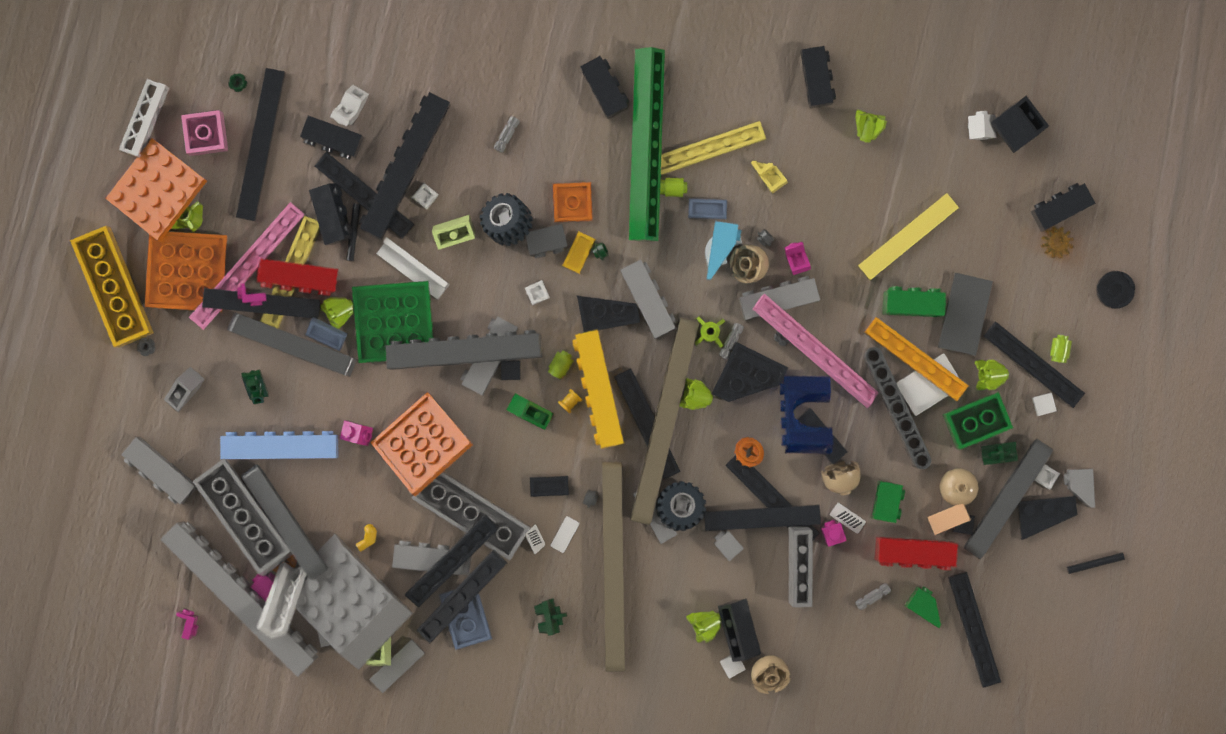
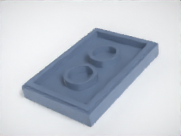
M454 590L439 594L441 603H443ZM480 594L448 625L455 650L492 639Z

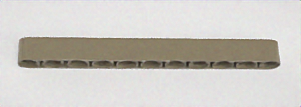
M680 317L677 323L631 514V521L650 525L698 330L699 322Z
M602 462L606 672L625 671L622 462Z

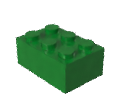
M891 286L883 292L882 315L945 316L946 293L941 292V289L929 288L927 292H924L922 288L910 287L908 291H904L902 287Z
M999 392L942 414L956 450H961L1013 428Z

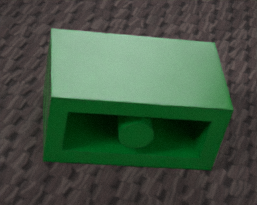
M878 481L872 519L896 523L897 519L900 520L902 509L899 508L900 500L903 501L905 497L903 485Z

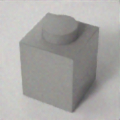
M722 530L714 537L716 540L714 542L715 546L729 561L744 549L728 530L726 532Z

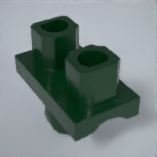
M261 370L241 373L247 394L254 405L264 403V397H269V393Z
M1016 442L981 446L983 465L1018 461Z
M554 598L542 601V603L534 606L535 614L537 616L544 615L545 622L538 623L539 633H548V636L560 633L559 626L563 625L562 618L567 617V612L561 613L560 606H555Z

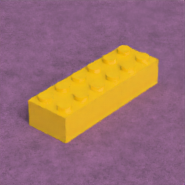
M103 226L70 240L113 347L120 348L154 334L111 227Z
M598 330L575 335L576 339L572 340L575 352L579 351L580 358L577 359L579 370H583L584 377H581L583 389H587L589 394L585 398L587 407H591L593 415H589L592 427L596 426L597 433L594 434L596 445L606 448L623 444Z

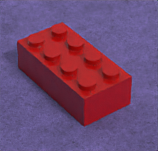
M260 259L256 283H259L262 288L272 289L274 285L280 286L279 290L292 291V288H297L300 293L310 294L312 290L318 291V295L330 296L336 290L338 269Z
M876 537L874 560L878 561L881 566H893V563H898V566L912 568V564H918L917 567L923 569H932L933 565L937 566L940 570H951V567H956L958 544L950 541Z

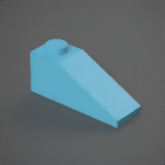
M715 221L706 280H711L735 246L736 241H740L741 230L738 229L737 224Z

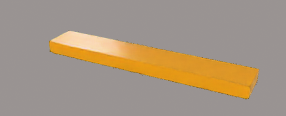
M877 317L865 330L864 333L955 401H958L969 385Z

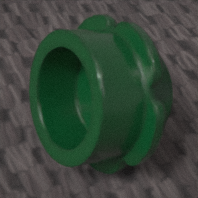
M233 74L229 78L228 85L235 92H241L247 87L246 77L243 74Z
M603 242L595 243V248L592 249L597 259L600 258L603 261L605 257L609 256L607 247Z

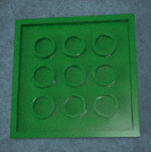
M429 281L352 287L358 363L386 361L385 346L391 345L393 341H402V344H410V340L420 339L422 343L429 342L430 338H434Z

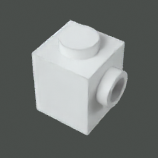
M979 111L974 116H968L969 138L972 140L997 138L996 129L990 123L996 116L988 114L987 111Z

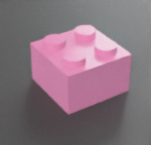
M220 110L181 115L186 154L195 156L228 151L224 115Z

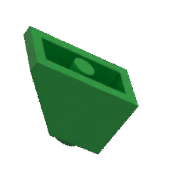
M516 393L506 409L544 430L554 414Z
M924 586L922 589L916 587L904 606L940 628L941 622L936 598L931 596L933 592Z

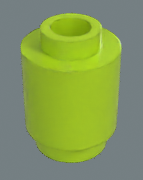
M665 178V180H661L660 195H665V197H683V193H687V182H684V178Z
M1057 334V338H1053L1050 356H1052L1051 361L1067 363L1072 341L1068 340L1069 336Z
M564 350L561 353L557 351L548 366V373L561 380L574 362L571 359L572 355Z

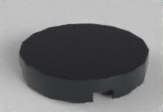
M1110 271L1099 279L1096 286L1097 297L1106 307L1111 309L1123 308L1133 300L1135 284L1127 273Z

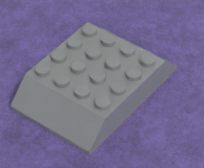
M334 534L318 551L328 569L314 580H311L306 575L295 608L342 657L357 669H360L413 613Z

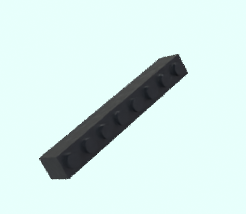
M431 92L427 96H423L419 104L421 106L419 113L415 112L411 119V123H413L411 129L405 131L402 137L404 142L401 147H397L393 155L396 157L393 164L389 163L385 170V174H387L385 180L379 182L376 188L378 193L375 198H371L367 206L370 208L367 215L363 214L359 221L361 231L381 241L450 107L449 101Z

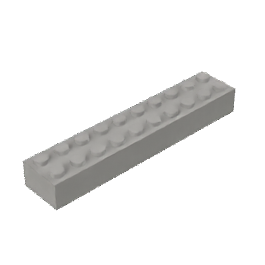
M190 522L176 523L160 540L297 677L300 676L319 657L316 654L318 652L316 648L311 644L307 645L303 641V635L297 630L294 632L290 627H288L286 634L272 639L258 630L257 627L266 605L262 600L263 598L249 587L250 583L245 577H239L235 573L236 568L228 562L226 564L221 559L223 556L218 550H212L208 546L209 541L201 535L199 537L194 532L196 529Z

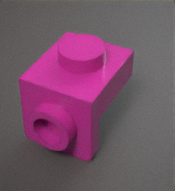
M803 242L791 243L785 247L786 259L793 275L811 270Z
M241 283V287L237 288L238 299H242V303L250 302L251 306L262 305V301H266L265 293L246 295L245 283Z
M344 421L340 439L368 446L372 438L373 428Z
M188 609L177 612V617L187 619L181 638L192 639L198 631L199 625H196L198 616L194 615V611Z

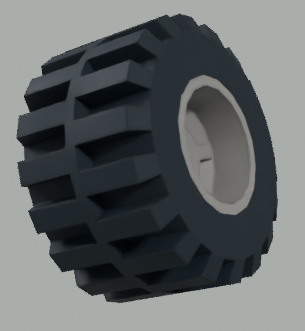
M501 193L498 194V197L493 196L490 202L487 201L485 203L487 206L481 210L483 214L480 215L482 220L480 225L494 242L502 246L504 244L510 246L511 243L516 245L519 240H524L525 234L528 236L530 233L528 229L532 228L530 223L533 221L532 213L517 196L510 193L505 195Z
M680 481L672 483L657 498V516L660 517L662 524L667 525L666 527L669 529H674V531L691 529L703 519L706 512V499H703L704 494L700 493L697 486L694 487L690 482Z

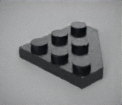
M737 342L711 394L731 402L781 384L788 367Z

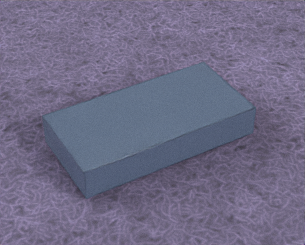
M689 199L688 218L726 220L727 200Z
M313 317L305 335L340 351L348 333Z

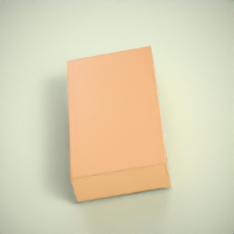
M964 504L955 505L927 517L935 535L971 521Z

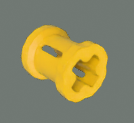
M570 389L567 396L562 401L559 400L558 403L570 414L572 408L583 400Z

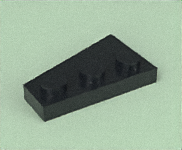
M577 295L584 333L640 323L636 303Z
M1076 496L1020 501L1017 507L1021 540L1078 515Z

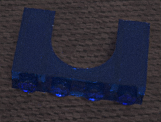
M784 376L783 383H780V395H783V400H780V412H784V417H781V429H784V434H781V446H785V453L832 454L833 427L805 426L797 421L793 413L799 405L804 403H830V376Z

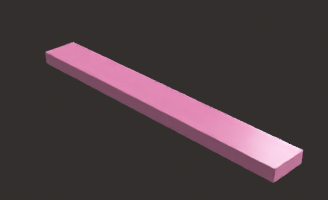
M290 202L214 289L237 291V288L241 287L240 284L245 283L258 269L259 260L266 259L305 214ZM201 303L189 318L204 330L222 309L204 308Z
M763 294L753 307V310L866 408L870 407L879 392L766 294Z

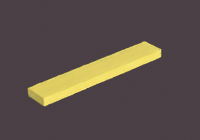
M758 121L662 154L661 175L766 140L761 122Z
M946 193L860 263L858 267L871 280L959 207Z
M304 215L285 262L306 264L320 231L317 220ZM274 286L271 295L292 297L295 288H292V291L279 290L280 286ZM263 313L260 321L279 329L284 315Z

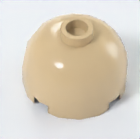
M742 245L740 248H736L730 259V268H733L734 271L733 276L742 283H752L762 279L769 268V260L765 251L755 245Z
M845 461L837 462L826 466L825 472L821 471L825 486L830 491L840 493V495L850 494L858 486L861 479L859 464L855 461H851V464H845Z
M962 468L946 472L939 484L943 499L954 506L971 503L976 498L979 490L975 475Z
M777 656L762 657L753 665L751 678L758 692L769 694L768 691L774 690L776 693L784 689L790 682L788 666Z

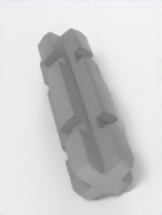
M513 116L509 118L508 125L504 127L499 136V141L494 145V149L499 152L504 151L506 143L508 144L515 131L514 128H517L519 120Z
M738 323L733 325V331L729 333L723 345L724 348L719 353L722 358L728 359L730 357V351L734 349L740 337L739 334L744 329L742 325Z
M884 583L879 586V589L876 588L866 594L863 599H858L855 602L858 609L863 610L868 604L871 605L881 599L883 595L889 594L891 589L888 584Z

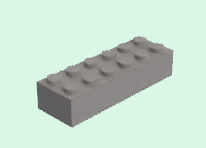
M221 460L193 481L259 575L265 576L293 555L262 507L227 460Z
M444 471L418 495L412 497L413 500L465 533L486 514L499 529L484 545L495 550L509 561L525 538V534L531 528V526Z

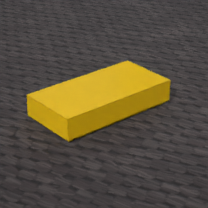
M578 231L562 266L580 274L596 239Z

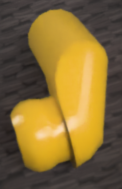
M367 524L364 527V539L356 543L360 552L373 545L376 541L377 530L372 524Z

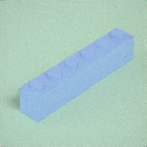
M302 431V435H295V432H283V435H276V432H264V436H257V432H245V436H237V432H226V436H220V459L338 458V435H333V431H322V435H314V431Z

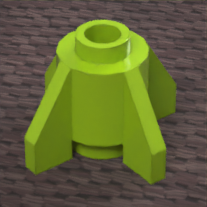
M857 109L855 119L858 131L857 136L860 137V140L868 143L871 140H876L886 127V116L866 113Z
M197 201L192 206H188L172 226V229L188 228L195 232L203 222V205Z
M330 297L320 305L331 326L337 329L341 328L349 317L354 314L353 302L345 297Z
M698 316L696 320L702 326L700 329L701 337L694 344L697 346L703 340L707 342L715 341L721 348L723 344L718 338L720 335L719 326L725 320L722 319L717 324L714 322L705 323ZM708 328L714 330L713 335L707 334Z
M996 360L975 361V365L979 370L980 380L976 385L977 390H985L987 388L988 390H996L1008 379V369Z
M686 378V388L679 407L696 410L705 409L707 406H710L713 400L711 391L702 381Z
M714 611L691 613L686 616V619L693 626L698 643L704 640L706 643L713 640L721 628V617L719 613Z

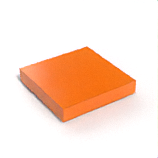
M591 182L553 184L554 223L593 221Z

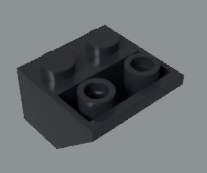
M1027 95L990 122L1013 153L1049 127Z

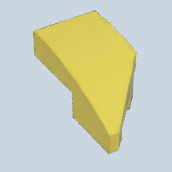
M751 162V165L772 194L788 183L787 179L773 163Z

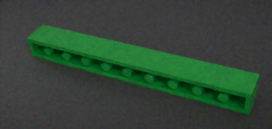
M654 47L635 49L629 240L639 242L659 241L665 50Z

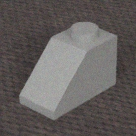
M191 367L188 368L176 379L164 400L179 412L199 390L205 379Z
M1093 469L1066 470L1067 474H1064V484L1067 485V489L1087 507L1095 508Z

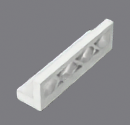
M149 79L146 80L120 145V151L140 158V153L148 143L168 93V86ZM150 85L157 87L152 98L148 95ZM149 103L147 113L143 116L140 109L142 105ZM142 120L143 123L139 133L136 134L133 128L134 124ZM135 138L132 150L126 149L128 140Z
M386 237L383 241V246L377 254L412 281H429L430 294L439 300L450 284Z
M285 562L279 565L257 627L258 630L271 639L287 633L307 575L302 567L294 569Z

